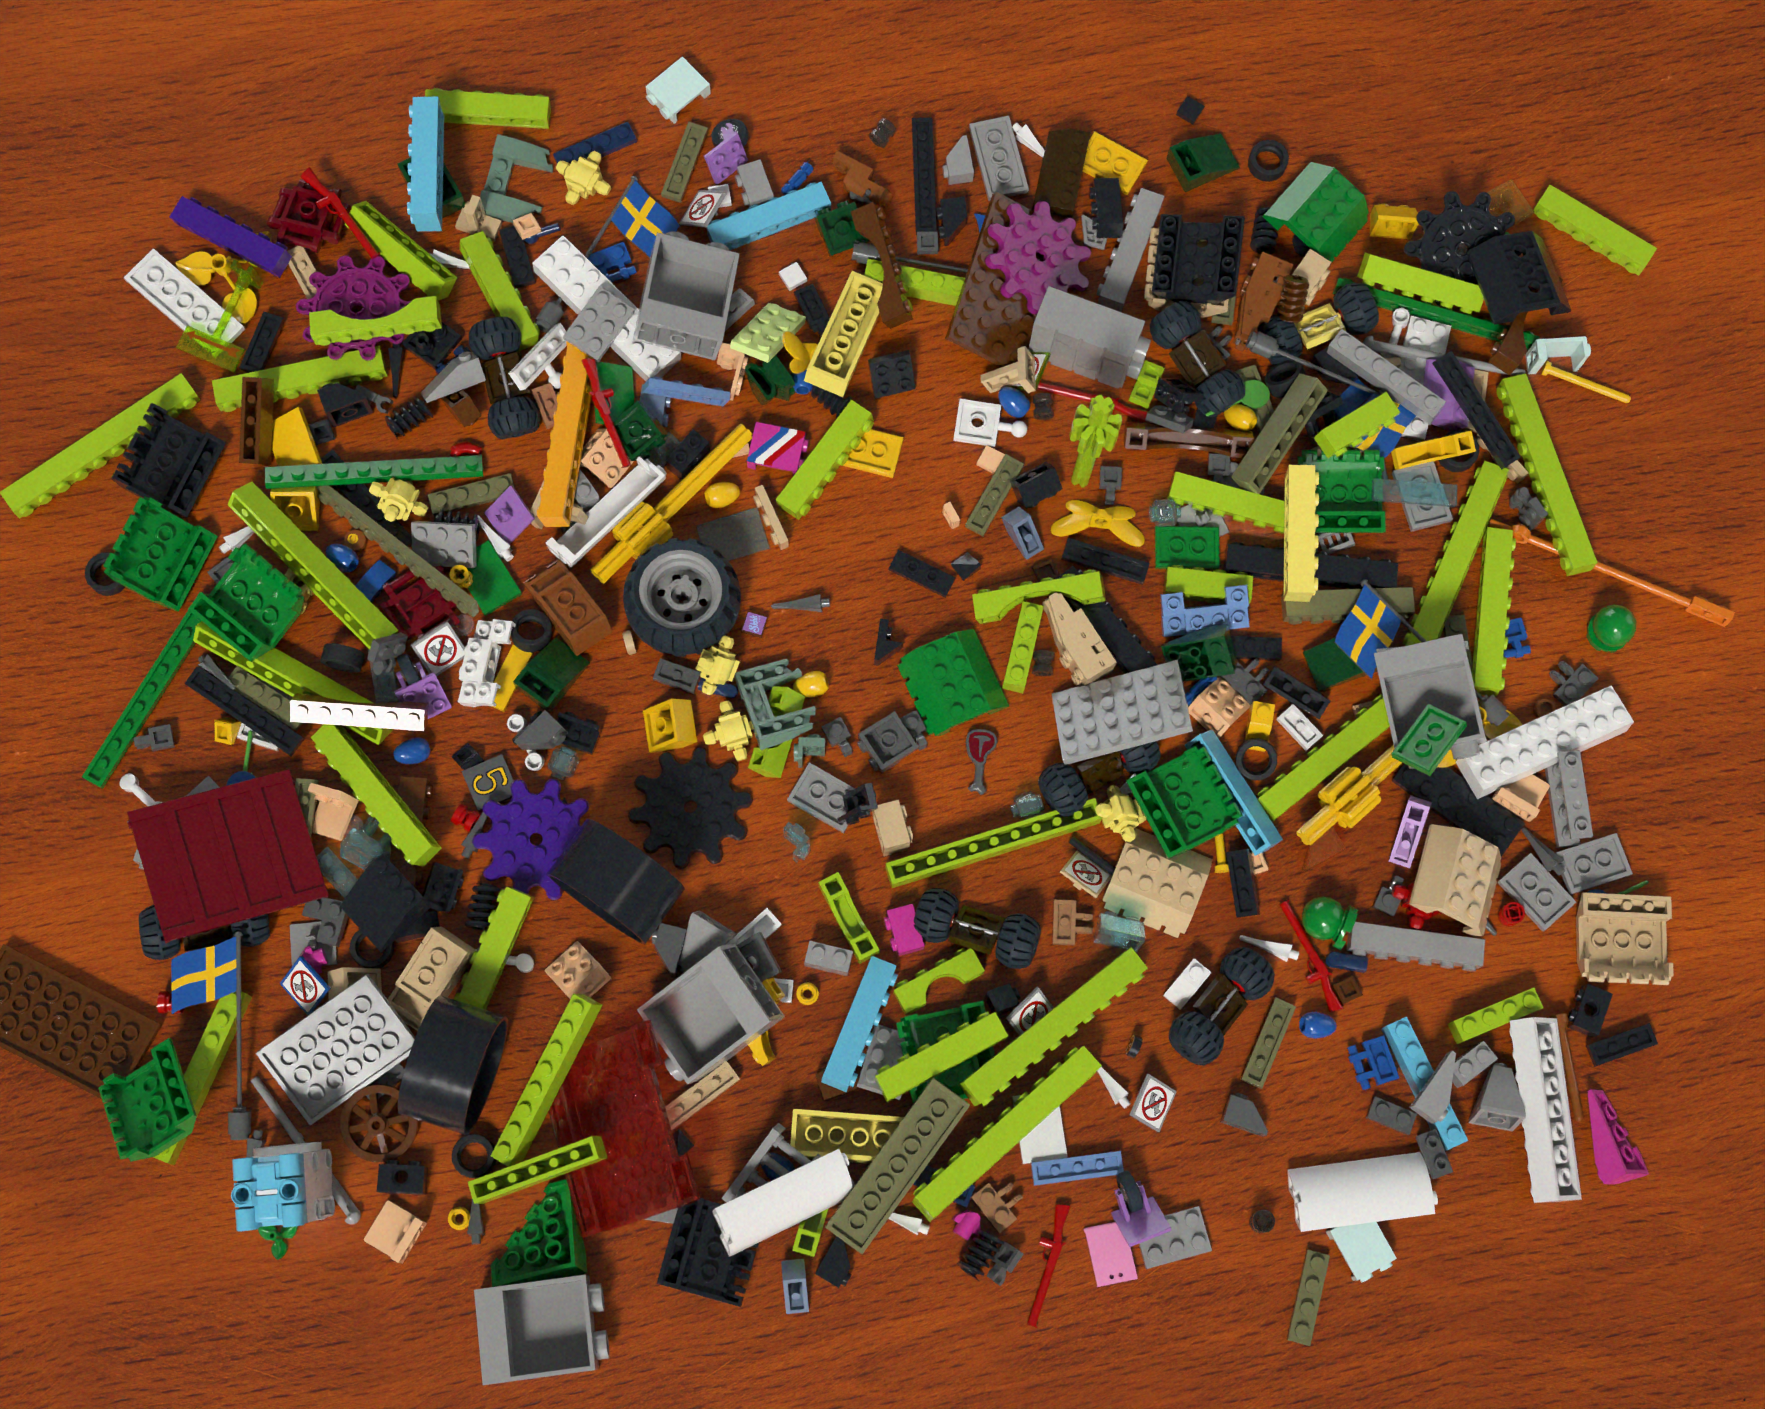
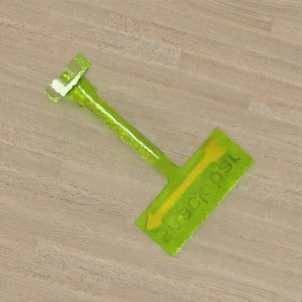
M233 260L230 267L238 277L235 283L236 288L214 333L210 335L187 325L176 348L235 372L245 349L224 341L221 337L243 291H246L249 285L260 289L263 281L253 267L249 266L245 271L238 261Z

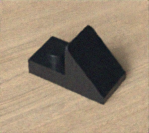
M880 618L874 665L879 666L903 647L902 642L886 640L891 639L892 627L888 626V619Z

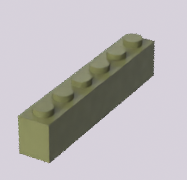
M1304 374L1298 375L1231 476L1242 489L1257 494L1261 493L1328 391L1318 378Z
M1413 587L1373 588L1405 620H1408L1414 614ZM1362 589L1317 590L1310 602L1283 601L1282 595L1283 622H1289V624L1293 625L1301 624L1302 621H1311L1312 624L1323 623L1327 620H1332V623H1342L1355 606Z

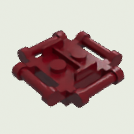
M302 179L299 180L297 186L293 187V190L288 188L280 189L279 199L272 217H269L267 221L268 227L272 229L280 228L277 242L308 248L315 253H319L322 240H327L332 244L339 243V235L344 220L338 215L332 231H328L333 220V214L328 211L326 206L319 209L316 205V201L324 198L323 195ZM327 188L331 192L335 190V194L338 196L339 199L341 198V189ZM342 202L344 208L350 213L352 207ZM330 204L327 205L334 212L333 207ZM289 231H292L314 238L313 241L287 234Z
M441 565L435 567V569L446 576L445 570ZM410 570L389 584L385 583L382 585L390 600L381 603L377 608L399 630L398 633L402 632L408 636L407 641L415 635L420 639L446 621H448L450 626H456L461 623L453 612L457 608L456 604L453 601L447 603L436 588H430L422 577L396 595L394 593V590L415 577ZM396 607L410 626L408 630H404L391 609Z

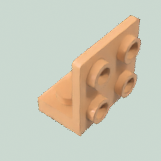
M722 343L719 349L717 364L727 370L736 369L730 393V400L733 401L734 395L739 396L748 357L742 352L731 349L730 344Z
M598 429L583 447L580 467L588 468L607 487L613 488L629 467L621 468V461L607 429Z
M1218 677L1216 681L1197 696L1188 709L1189 714L1207 731L1213 729L1219 739L1249 709L1250 704L1222 677Z
M1530 775L1508 786L1501 787L1495 791L1491 799L1530 822L1539 813L1540 809L1538 807L1550 785L1538 777Z
M311 783L308 791L315 794L314 799L320 801L315 812L312 833L342 841L359 800L342 791Z
M578 941L545 969L547 975L569 999H571L573 994H585L591 997L611 979L604 968Z
M387 1201L366 1234L364 1241L387 1254L397 1263L403 1264L427 1223L391 1201Z

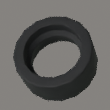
M1264 140L1257 143L1253 147L1248 159V167L1252 175L1266 182L1275 181L1280 178L1288 165L1289 155L1287 149L1275 140ZM1265 151L1276 154L1280 159L1279 167L1274 170H1266L1260 167L1256 161L1258 154Z
M1294 360L1283 361L1273 366L1266 373L1265 383L1271 395L1283 398L1298 375H1306V372L1299 362Z
M1454 430V431H1451V432L1447 433L1445 436L1452 435V434H1456V433H1461V432H1466V431H1464V430ZM1473 436L1476 452L1470 453L1466 461L1456 462L1451 458L1438 460L1439 463L1451 472L1468 470L1475 463L1480 453L1476 438Z
M100 553L93 556L85 568V579L88 585L98 594L104 596L115 595L125 588L117 582L108 586H102L96 582L95 573L105 563L110 553Z
M528 609L515 615L512 621L516 625L512 627L511 638L518 649L533 653L541 651L550 643L552 624L545 613L539 610ZM537 622L543 626L544 634L539 639L527 640L519 635L518 630L524 623Z
M327 643L324 645L320 661L325 666L336 670L358 673L361 671L365 654L358 649L346 645Z
M1251 738L1244 741L1238 747L1236 765L1244 777L1251 780H1263L1275 771L1277 754L1274 747L1268 741L1261 738ZM1259 746L1268 752L1269 763L1264 770L1253 772L1245 766L1243 757L1245 752L1251 747Z
M359 929L350 941L351 957L364 968L378 969L384 967L394 955V943L392 942L385 949L379 959L373 961L366 960L359 952V944L366 935Z
M468 1134L460 1138L454 1145L452 1163L461 1175L469 1178H480L487 1175L494 1168L496 1159L491 1157V1154L495 1147L484 1136ZM470 1143L482 1144L487 1151L486 1163L476 1170L466 1168L461 1161L462 1150Z

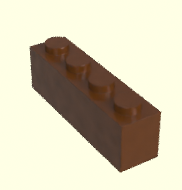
M242 377L239 463L271 465L274 379Z

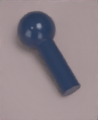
M559 223L542 227L540 233L523 240L528 244H534L538 241L539 237L561 231V226Z

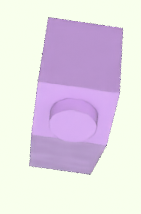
M1410 796L1389 862L1407 868L1411 867L1432 802Z

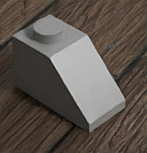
M967 135L961 137L947 155L945 165L942 166L943 177L948 179L949 185L973 182L974 170Z

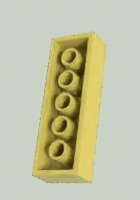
M851 272L808 365L804 378L805 382L841 397L844 396L880 316L877 303L882 292L883 283L857 272Z
M1289 465L1285 474L1283 601L1310 602L1312 596H1315L1318 590V578H1314V574L1318 569V556H1314V553H1316L1319 542L1318 535H1315L1316 527L1319 524V515L1315 514L1316 506L1319 504V493H1315L1316 486L1319 484V472H1315V465Z
M793 1109L790 1145L808 1159H814L817 1154L825 1156L839 1149L841 1153L846 1154L849 1162L870 1164L904 1117Z

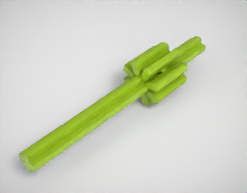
M1098 395L1095 398H1091L1089 408L1084 404H1080L1076 409L1069 434L1071 441H1079L1077 448L1079 454L1071 478L1074 486L1080 484L1082 488L1087 486L1095 460L1100 457L1102 448L1104 447L1107 451H1112L1115 447L1122 424V416L1120 414L1112 415L1115 404L1110 397L1104 399L1102 395Z

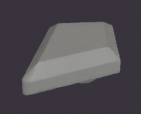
M1082 215L1084 245L1104 250L1107 238H1097L1096 230H1092V219Z

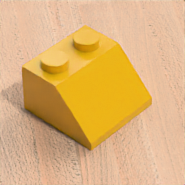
M1388 204L1374 205L1370 213V236L1411 239L1419 224L1416 220L1418 214L1416 208H1410L1407 205H1400L1398 207L1389 206Z
M316 486L271 489V501L291 519L292 523L300 531H318L320 499L318 498L319 493Z
M671 698L643 710L649 752L684 748L697 742L691 700Z

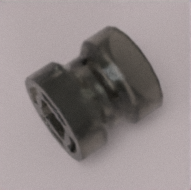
M881 118L877 123V128L869 133V138L875 145L884 148L889 142V137H893L897 129L890 121Z
M1050 393L1033 395L1032 402L1035 405L1033 417L1037 420L1053 418V395Z
M1048 650L1034 651L1033 659L1036 662L1032 666V674L1043 677L1052 676L1054 671L1052 662L1054 661L1055 653Z
M1259 1210L1252 1213L1249 1225L1256 1233H1267L1273 1229L1275 1217L1268 1210Z

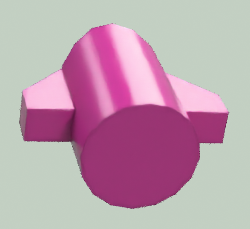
M307 946L300 955L304 957L318 974L322 973L321 966L328 964L327 956L322 947L312 950L311 946Z
M965 1210L953 1216L952 1220L957 1222L953 1229L954 1233L966 1240H969L972 1233L979 1236L977 1232L981 1230L980 1215L978 1213Z

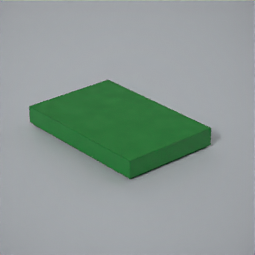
M596 361L601 391L612 388L614 396L609 397L611 402L610 416L614 422L635 403L632 367ZM595 407L596 423L604 424L598 409Z
M1154 527L1155 569H1167L1172 565H1180L1184 569L1200 567L1205 570H1219V527Z
M489 540L476 547L477 567L467 568L473 575V583L468 587V590L477 601L483 614L487 616L521 596L522 592Z
M1428 704L1391 753L1392 758L1431 776L1467 727V723Z

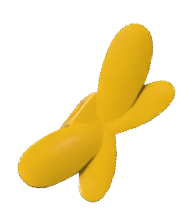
M789 331L783 333L784 347L794 358L789 364L791 371L795 374L804 372L808 368L818 344L802 343L793 333Z
M1070 500L1066 503V508L1073 512V514L1057 520L1051 526V533L1058 537L1069 536L1088 527L1109 529L1122 541L1135 547H1140L1145 542L1140 530L1127 521L1135 517L1136 512L1126 506L1099 509L1087 502Z

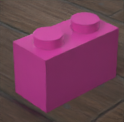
M913 904L887 910V917H884L886 929L892 932L893 938L890 939L892 951H897L898 956L924 950L925 946L922 935L918 933L913 925L915 924Z

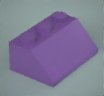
M1426 360L1423 386L1446 401L1442 411L1432 424L1449 432L1468 427L1469 419L1432 364L1436 360ZM1459 361L1473 383L1475 368Z

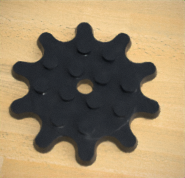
M1449 191L1444 196L1445 207L1441 214L1434 215L1428 210L1418 212L1416 220L1423 227L1424 235L1417 241H1408L1404 246V252L1408 256L1418 257L1421 261V269L1478 285L1467 252L1495 236L1505 235L1506 230L1514 224L1515 217L1510 212L1502 213L1497 217L1492 216L1489 213L1491 196L1487 192L1477 194L1475 201L1471 205L1466 206L1461 203L1456 192ZM1465 244L1467 252L1460 256L1457 253L1459 245ZM1514 251L1515 254L1520 257L1521 253L1518 251ZM1435 300V302H1436V304H1437L1438 306L1444 307V306H1441V305H1440V304H1441L1440 301Z
M703 747L695 748L690 761L685 764L677 762L672 753L664 752L659 756V764L662 771L658 777L649 778L645 775H640L634 781L636 789L645 794L646 801L641 807L631 809L628 813V818L631 823H643L650 828V835L643 842V849L645 852L653 854L662 847L670 848L674 854L673 864L678 869L686 868L691 855L696 852L703 853L710 863L718 864L723 859L720 842L724 838L730 837L740 841L747 836V829L737 822L736 813L739 809L751 806L753 797L749 792H736L731 788V781L738 773L737 765L733 762H727L719 769L711 768L707 761L708 752ZM687 802H695L697 808L694 812L689 813L685 811L684 805Z

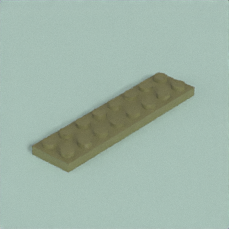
M933 1077L830 1218L825 1228L863 1254L967 1111L970 1104Z

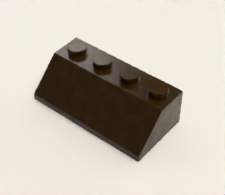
M1071 128L1049 131L1033 202V211L1037 202L1045 201L1050 206V214L1067 218L1073 217L1090 132Z

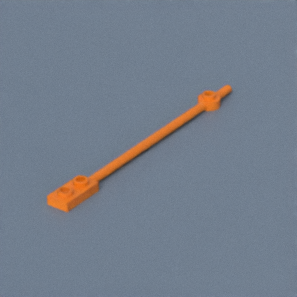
M1492 518L1488 523V526L1492 528L1513 530V538H1516V543L1524 544L1528 542L1559 555L1558 551L1554 549L1553 543L1531 535L1528 527L1523 524L1509 526ZM1600 562L1593 568L1686 606V612L1725 627L1733 620L1735 612L1730 611L1723 605L1708 602L1706 598L1696 596L1692 599L1686 598Z

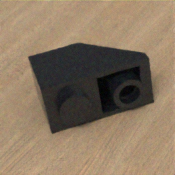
M965 197L940 199V205L936 207L937 220H941L942 225L939 226V238L944 240V246H949L966 226L967 210Z
M1328 347L1313 356L1310 363L1355 382L1357 380L1358 374L1327 353ZM1316 370L1322 380L1350 385Z

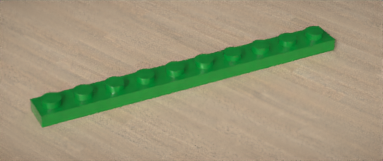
M1338 278L1333 294H1336L1343 286L1355 282L1348 278ZM1364 284L1370 290L1376 306L1391 311L1405 308L1410 316L1450 325L1452 329L1499 342L1497 338L1503 328L1507 327V325H1494L1493 321L1488 319L1481 320L1468 313H1457L1451 308H1440L1430 302L1416 301L1409 296H1399L1391 291L1375 289L1373 286ZM1523 331L1526 349L1529 350L1536 339H1540V336H1536L1530 331Z
M482 455L265 467L266 489L389 482L390 478H394V480L415 481L483 477Z
M188 610L82 775V778L101 789L104 788L134 741V737L137 736L195 645L193 638L196 625L201 622L191 611Z

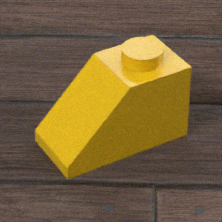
M1258 701L1252 702L1249 707L1244 741L1251 738H1261L1268 741L1273 723L1275 704ZM1259 746L1249 748L1250 750H1256L1261 752L1266 751L1264 748Z

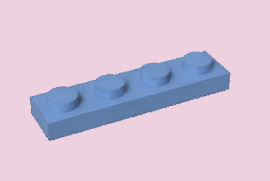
M651 377L643 384V393L722 407L730 400V392L723 391L722 388L718 387L704 388L701 384L687 385L683 384L682 381L673 380L670 382L660 377Z
M1121 1151L1031 1162L1034 1186L1114 1176L1124 1172Z

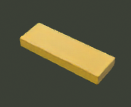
M512 645L494 683L499 684L501 687L496 692L494 700L496 707H492L505 712L516 690L513 681L531 661L533 653L524 652L515 645Z

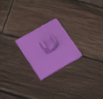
M512 485L484 512L500 537L509 545L535 519Z

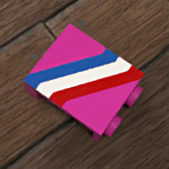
M756 422L747 458V468L756 470L757 465L791 471L794 476L805 461V459L801 458L803 452H807L809 440L806 439V432Z

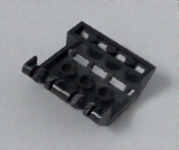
M151 403L147 409L148 414H145L143 419L152 428L148 430L144 426H138L137 431L139 433L134 434L127 447L129 452L125 451L123 454L132 463L131 467L129 468L127 465L119 463L117 468L120 471L115 470L111 479L123 489L138 497L152 498L161 503L163 509L188 517L226 442L208 432L202 434L167 415V410Z
M682 1193L656 1284L741 1307L744 1297L735 1295V1291L745 1294L746 1289L739 1285L734 1286L736 1276L740 1279L749 1280L750 1274L743 1273L741 1270H752L756 1251L745 1249L729 1257L720 1238L722 1231L712 1212L722 1204ZM757 1243V1244H755V1245H753V1246H751V1247H753V1248H758L759 1243Z

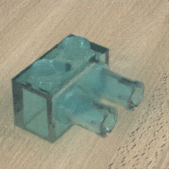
M369 817L360 830L352 828L340 844V857L363 870L381 854H384L390 860L392 838L388 833H384L379 841L371 838L379 828L378 820L375 819L372 823L373 817Z

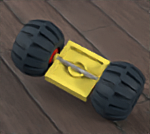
M1351 283L1340 288L1335 294L1333 300L1335 311L1329 303L1303 314V319L1300 322L1283 321L1279 318L1283 314L1271 315L1268 323L1265 322L1259 325L1258 331L1277 339L1276 344L1279 345V350L1299 358L1303 352L1302 342L1309 349L1334 339L1341 329L1351 335L1368 333L1377 325L1379 313L1368 287L1362 283ZM1276 353L1275 356H1270L1268 360L1272 365H1276L1292 359Z

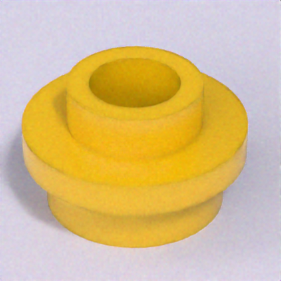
M806 982L798 987L796 995L800 1003L811 1005L817 1001L819 992L814 984ZM804 991H811L812 996L805 998L803 995Z
M464 1207L452 1209L448 1215L449 1225L456 1230H463L468 1227L470 1212ZM459 1214L464 1216V1220L461 1223L456 1221V1217Z

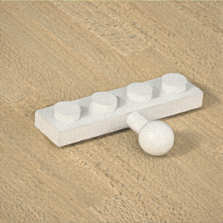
M561 323L555 324L508 373L520 391L526 389L543 370L548 374V381L552 384L553 388L559 389L561 387L560 375L562 373L556 372L550 364L567 346L566 340L563 339L566 330Z
M766 908L726 945L732 943L738 945L758 932H762L766 940L782 924ZM751 956L747 960L754 966V969L757 961Z

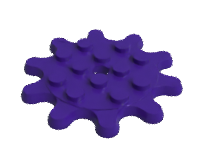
M549 779L545 783L544 789L537 794L531 793L523 780H515L510 786L512 799L508 804L501 805L494 800H488L483 805V812L492 820V827L488 832L475 834L472 839L474 847L477 849H487L493 856L492 862L484 869L483 875L488 881H495L502 876L510 877L513 881V888L526 894L529 893L532 887L541 886L546 891L548 898L557 900L562 896L563 891L547 876V872L580 829V818L588 811L589 803L583 798H578L572 803H564L559 797L561 784L556 779ZM534 833L541 834L543 837L542 843L538 846L530 843V837Z

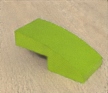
M1145 360L1129 401L1148 409L1158 380L1161 378L1165 368Z

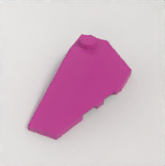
M1589 1090L1588 1100L1594 1156L1599 1178L1604 1184H1619L1648 1175V1170L1638 1148H1632L1626 1138L1629 1135L1626 1128H1622L1615 1120L1617 1113L1604 1091Z

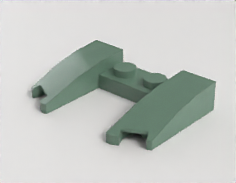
M497 134L492 152V163L484 190L480 194L485 214L513 223L514 219L529 213L536 212L540 215L542 207L508 197L506 192L514 164L553 173L552 164H547L546 155H550L549 150L525 141Z
M788 659L735 673L736 685L747 708L760 750L793 739L813 728V723L809 722L811 715L816 713L815 706L774 717L765 692L772 690L773 686L780 687L802 676L799 668L792 672L786 667L789 664Z

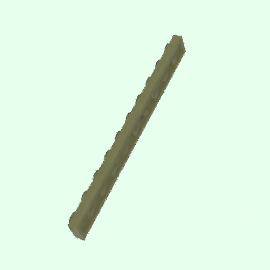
M329 485L316 486L319 493L318 498L323 504H329L337 515L347 518L349 523L355 529H361L369 540H375L379 543L380 548L384 552L393 554L395 559L401 565H407L416 577L421 576L425 579L430 588L439 590L441 595L447 601H453L462 613H468L472 617L479 613L478 604L474 598Z

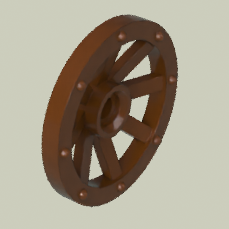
M374 1084L360 1089L346 1102L340 1117V1130L345 1144L356 1156L370 1162H386V1160H393L399 1157L412 1145L418 1131V1120L404 1115L391 1118L388 1116L398 1101L400 1089L387 1084ZM377 1093L392 1096L382 1112H379ZM366 1095H369L372 1115L356 1104ZM351 1112H355L366 1123L350 1126ZM409 1120L407 1136L390 1128V1125ZM375 1121L380 1123V1128L374 1126ZM367 1130L368 1134L360 1146L353 1138L352 1133ZM384 1133L402 1142V1144L389 1152ZM374 1136L377 1137L381 1153L367 1151Z

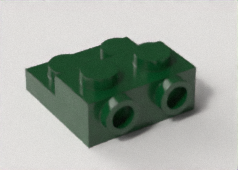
M848 200L836 204L837 209L830 211L829 207L817 211L818 216L814 217L829 256L853 248L854 243L869 242L855 228L851 211L857 209L855 202L849 204Z
M641 401L635 402L613 422L626 454L631 461H636L639 456L644 461L651 456L650 451L654 447L657 449L666 443L665 438L669 435L659 420L652 417Z

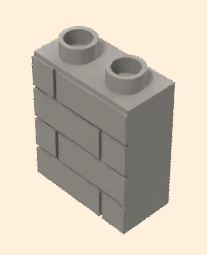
M679 232L657 233L650 255L633 340L716 360L724 337L739 253L731 252L726 245L718 242H710L704 245L689 241L687 236Z
M1048 286L1033 325L1028 350L1031 354H1045L1043 362L1048 363L1049 361L1051 365L1068 371L1074 370L1076 374L1093 380L1096 378L1098 382L1115 388H1122L1126 376L1138 379L1151 340L1141 336L1145 324L1144 320Z
M1462 634L1374 653L1394 748H1396L1425 707L1430 704L1467 723V727L1450 749L1453 759H1464L1480 754L1478 744L1485 743L1487 740Z
M735 943L717 947L637 1009L644 1019L640 1022L642 1033L651 1043H660L669 1056L665 1059L667 1070L676 1080L682 1081L684 1079L687 1084L706 1077L785 1017Z
M589 1275L474 1290L483 1385L598 1370V1360L609 1359L607 1330L595 1331L593 1315L594 1312L605 1310L602 1283L590 1284Z

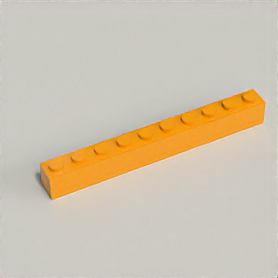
M567 341V352L563 358L564 370L563 374L560 375L561 387L560 392L557 394V410L553 415L554 427L550 432L551 444L550 449L547 450L548 462L543 473L544 485L540 490L541 502L537 508V517L545 527H570L592 397L589 392H592L591 382L581 362L582 359L592 358Z

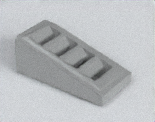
M1340 533L1319 534L1318 538L1323 550L1321 552L1332 554L1355 546L1352 534L1344 533L1347 541L1344 543L1341 540ZM1331 536H1336L1339 545H1334ZM1325 538L1328 539L1329 545L1331 547L1329 549L1326 548L1325 543L1323 541V539Z

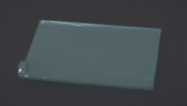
M757 507L696 525L701 543L711 545L728 561L770 549Z

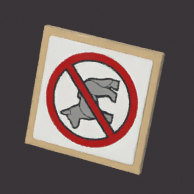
M1078 850L1060 871V873L1074 882V887L1079 890L1084 889L1095 898H1097L1112 878L1110 873Z

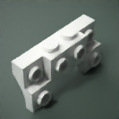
M493 619V621L478 620L474 638H469L468 644L464 649L463 664L459 669V679L463 681L458 703L468 707H496L494 700L497 689L501 687L499 684L493 683L501 646L498 644H511L512 641L509 639L512 627L516 625L513 621Z

